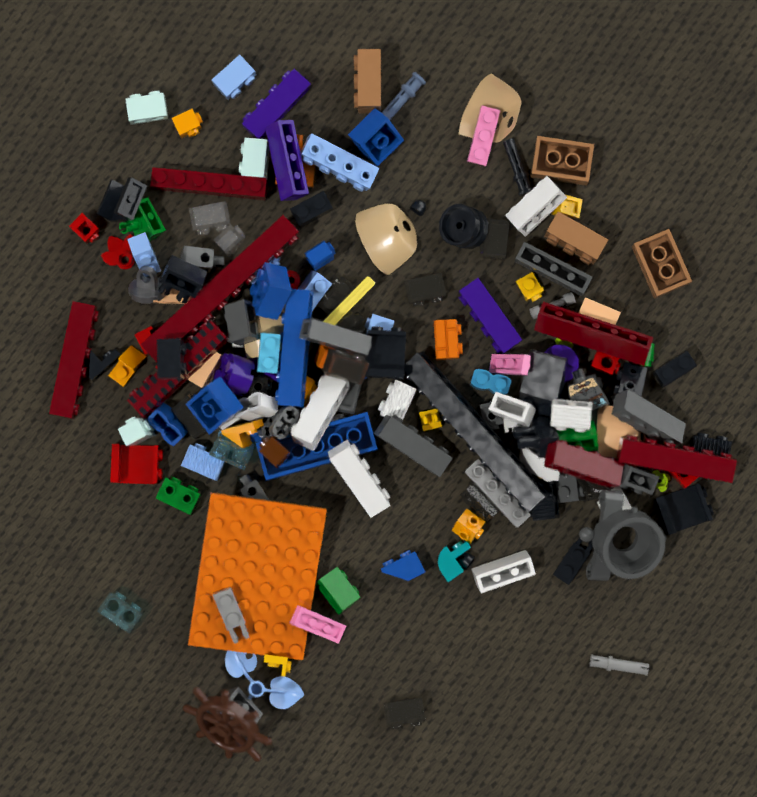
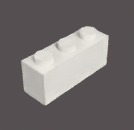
M546 176L518 204L513 206L505 216L526 237L567 196Z
M526 550L472 568L476 585L481 593L536 575L531 557Z

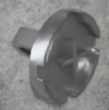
M149 266L141 267L137 273V279L133 280L128 287L129 296H132V299L138 303L150 304L153 303V300L158 299L160 301L166 296L164 295L166 290L163 293L159 292V287L162 284L160 282L161 278H157L156 271Z

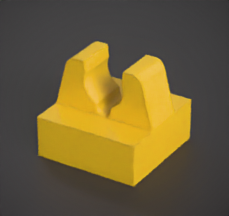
M438 409L419 412L423 432L442 427Z

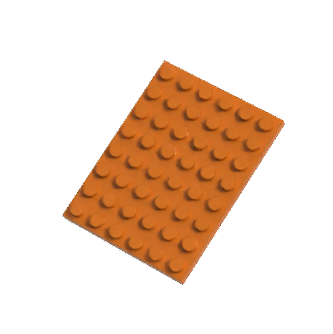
M211 492L188 645L258 655L284 656L289 659L303 660L308 631L292 625L290 621L298 605L308 610H311L327 509ZM228 587L232 588L250 638L245 639L240 626L233 628L238 636V643L235 644L229 630L227 631L213 597V593Z

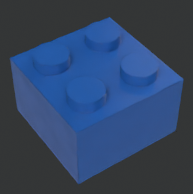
M376 108L348 134L362 154L377 167L404 141L390 120Z
M265 262L262 269H259L257 280L250 288V295H252L253 299L252 306L257 316L278 320L292 291L286 267Z
M221 377L206 385L186 403V406L209 435L244 408Z

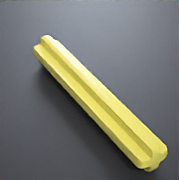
M367 276L323 322L336 325L375 285V282Z

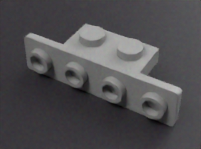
M479 459L465 470L467 476L516 528L530 517V513L519 506L516 497L511 496L506 491L502 482L496 480L492 472Z

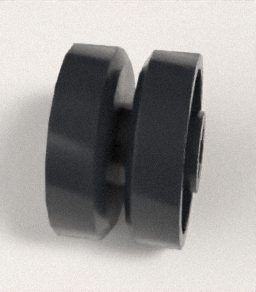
M454 204L448 207L442 214L439 221V231L446 243L463 249H474L480 246L486 239L488 221L482 211L463 204Z

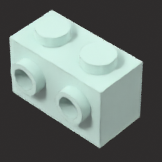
M152 91L146 96L133 94L130 95V98H126L130 124L168 119L164 93Z
M245 138L244 143L241 144L243 160L239 163V173H241V176L267 178L270 155L268 140Z
M134 416L126 420V425L118 428L126 446L137 445L156 435L155 429L149 424L148 420L140 416Z

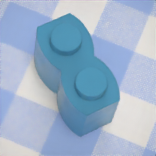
M476 369L474 370L470 385L478 390H489L493 394L498 392L507 395L512 380L504 375H493L487 370Z

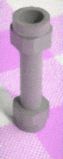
M570 292L563 295V298L549 304L559 307L563 305L569 306L576 303L573 293ZM538 305L529 309L533 320L538 317L541 308Z

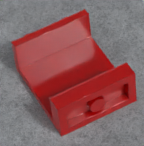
M112 444L110 482L158 484V481L162 480V469H159V461H163V450H160L159 445L126 446Z

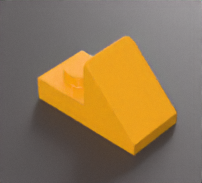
M131 345L118 358V363L108 376L125 387L147 356Z
M262 419L228 427L221 430V433L241 448H246L252 445L250 434L257 433L258 428L264 426Z

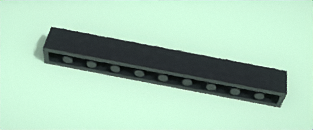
M424 351L417 352L404 365V375L406 378L417 385L416 388L422 395L427 396L430 400V405L442 413L443 420L455 428L454 431L460 438H464L468 443V448L479 455L481 463L493 471L492 474L495 479L501 481L506 486L505 489L511 496L516 497L519 506L523 510L528 512L534 510L550 495Z

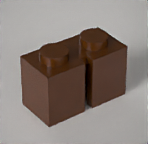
M266 437L259 445L261 447L259 452L277 469L291 455L273 437L270 439Z

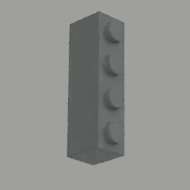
M526 242L523 243L514 261L580 296H583L592 279V276Z
M629 389L616 394L612 410L613 416L629 424L635 430L644 433L650 439L657 440L662 445H664V442L674 443L676 446L682 444L686 423Z
M386 414L374 434L434 475L441 477L452 460V457L448 455L449 451L440 445L438 448L434 446V441L426 435L423 437L418 435V430L413 426L409 425L406 427L403 425V420L395 414L393 416Z

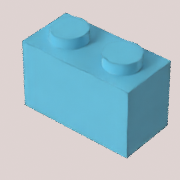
M260 333L257 372L277 373L280 334Z

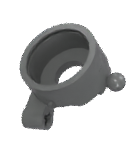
M602 490L599 496V523L596 524L594 530L589 527H583L579 532L580 539L584 542L592 540L594 548L593 557L586 568L587 579L608 581L611 572L625 579H635L647 575L656 568L663 557L666 542L665 534L647 514L638 511L636 507L622 510L624 503L622 491ZM622 527H632L635 530V540L632 545L626 549L615 548L613 545L614 534Z

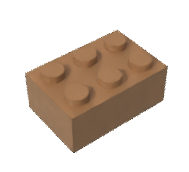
M358 49V55H354V71H358V74H354V89H358V93H354V108H358V113H370L374 108L381 112V49Z
M537 136L531 177L544 179L548 176L553 181L587 185L590 177L594 144Z
M559 211L544 236L547 238L546 241L548 243L564 247L563 251L573 256V254L580 256L579 260L587 265H590V263L595 264L608 242V239Z
M670 229L632 245L634 254L654 299L689 285L692 282Z

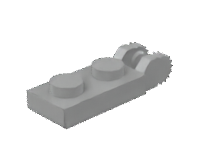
M228 587L213 593L216 605L234 644L238 643V636L233 629L237 626L241 627L245 639L250 638L232 588Z

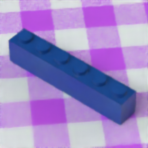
M291 289L292 291L285 303V313L282 314L284 331L280 334L282 351L279 352L278 361L281 363V367L277 372L279 390L275 392V401H278L277 405L304 408L310 341L300 339L299 336L303 319H312L314 292Z

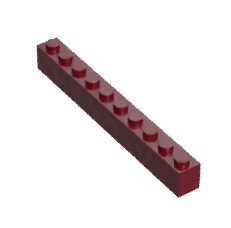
M282 215L198 292L196 298L192 297L147 338L141 346L157 362V339L180 338L185 340L189 335H195L199 331L198 327L203 322H209L214 317L212 314L217 309L221 311L228 304L227 300L230 297L235 298L242 292L241 287L246 283L248 285L256 279L255 275L259 269H262L265 262L269 263L274 257L278 259L285 252L283 249L288 244L292 246L299 239L297 237L299 231Z

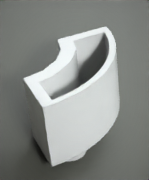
M534 448L520 449L519 459L533 475L541 477L544 481L548 482L558 481L559 471L544 467L545 458H538Z

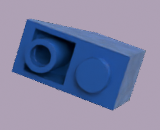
M410 550L400 554L401 559L395 562L391 559L383 563L384 567L381 568L383 573L407 581L425 573L416 552L411 553Z

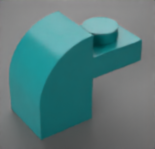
M462 541L452 546V552L445 546L439 554L438 567L447 582L464 572L455 558L471 548L467 541L465 543Z

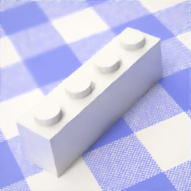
M328 370L325 376H321L317 390L312 392L309 404L300 413V420L291 429L293 442L312 451L315 450L350 388L347 378Z
M346 440L328 451L329 459L370 518L390 506L388 500L390 495L385 488L381 489L378 485L380 481L376 474L369 472L370 466L367 461L360 459L358 456L360 452L356 445H351Z

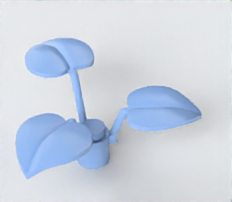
M227 650L225 657L226 670L234 678L245 675L250 682L248 686V698L250 700L253 697L261 696L264 692L270 693V703L274 707L286 709L304 696L302 689L296 682L283 676L271 680V689L264 688L261 682L254 681L247 673L256 668V654H253L251 659H246L245 654L247 653Z

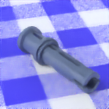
M413 72L412 77L406 84L401 85V91L383 110L382 114L391 120L410 97H415L416 91L422 85H425L426 81L416 72Z

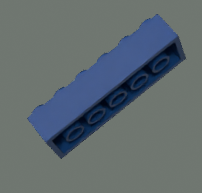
M368 412L330 422L314 451L293 442L291 433L283 439H276L291 454L278 469L259 452L261 442L256 443L266 481L331 464L328 451L346 440L351 445H356L360 452L358 456L378 450Z

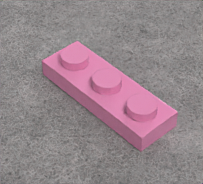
M481 106L467 162L482 166L487 165L500 110Z
M492 354L489 372L504 375H528L531 356Z
M299 605L290 621L292 625L338 644L346 628V625Z

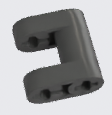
M294 406L278 407V412L275 415L265 417L263 420L264 426L258 428L260 438H285L298 420L299 412ZM265 428H269V433H270V434L265 435V434H266V430H264V429H265Z

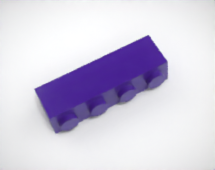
M295 69L291 72L288 70L281 78L283 81L279 85L275 84L269 90L268 97L259 100L256 104L257 108L252 113L248 112L242 119L244 121L242 123L243 127L256 139H263L267 135L265 127L281 120L311 88V83Z
M278 120L265 127L280 200H298L309 194L295 125L293 120Z
M479 278L459 291V300L464 306L468 305L471 309L469 314L475 322L479 321L483 326L480 328L486 338L490 336L493 340L491 345L497 353L505 354L522 342L519 334Z

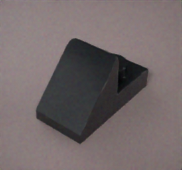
M116 349L114 351L109 350L103 355L104 360L101 361L91 351L89 378L94 382L118 361L121 354Z

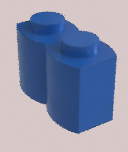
M322 241L305 252V257L316 272L334 260L336 253L330 242Z
M165 403L159 406L147 418L149 424L155 430L161 432L163 439L172 446L176 445L190 431L188 425L182 419L176 417L174 410Z

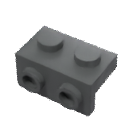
M559 472V479L555 481L558 503L585 501L587 490L583 479Z

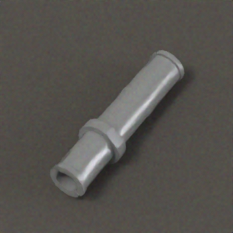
M591 654L590 667L605 668L606 671L618 670L648 675L647 668H649V663Z

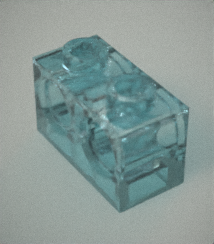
M219 430L209 455L245 470L255 445L252 444L246 448H241L222 435L221 430Z
M110 592L98 609V612L127 633H131L144 615L140 612L142 608L134 602L130 605L125 601L126 597L120 592ZM112 600H116L119 604L116 611H112L109 608V603ZM127 611H132L135 615L132 622H128L125 619Z

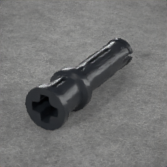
M514 138L504 141L503 145L514 172L513 181L517 183L518 195L523 197L534 188L530 184L529 173L523 167Z

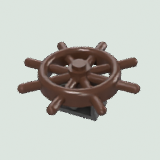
M198 687L194 688L193 694L202 703L199 708L185 704L183 711L196 716V721L200 728L196 732V736L198 738L206 736L212 743L225 750V756L228 759L232 758L233 752H247L254 761H260V754L253 748L255 742L258 741L265 745L272 744L271 738L259 733L257 722L263 713L239 687L223 690L221 697H207Z

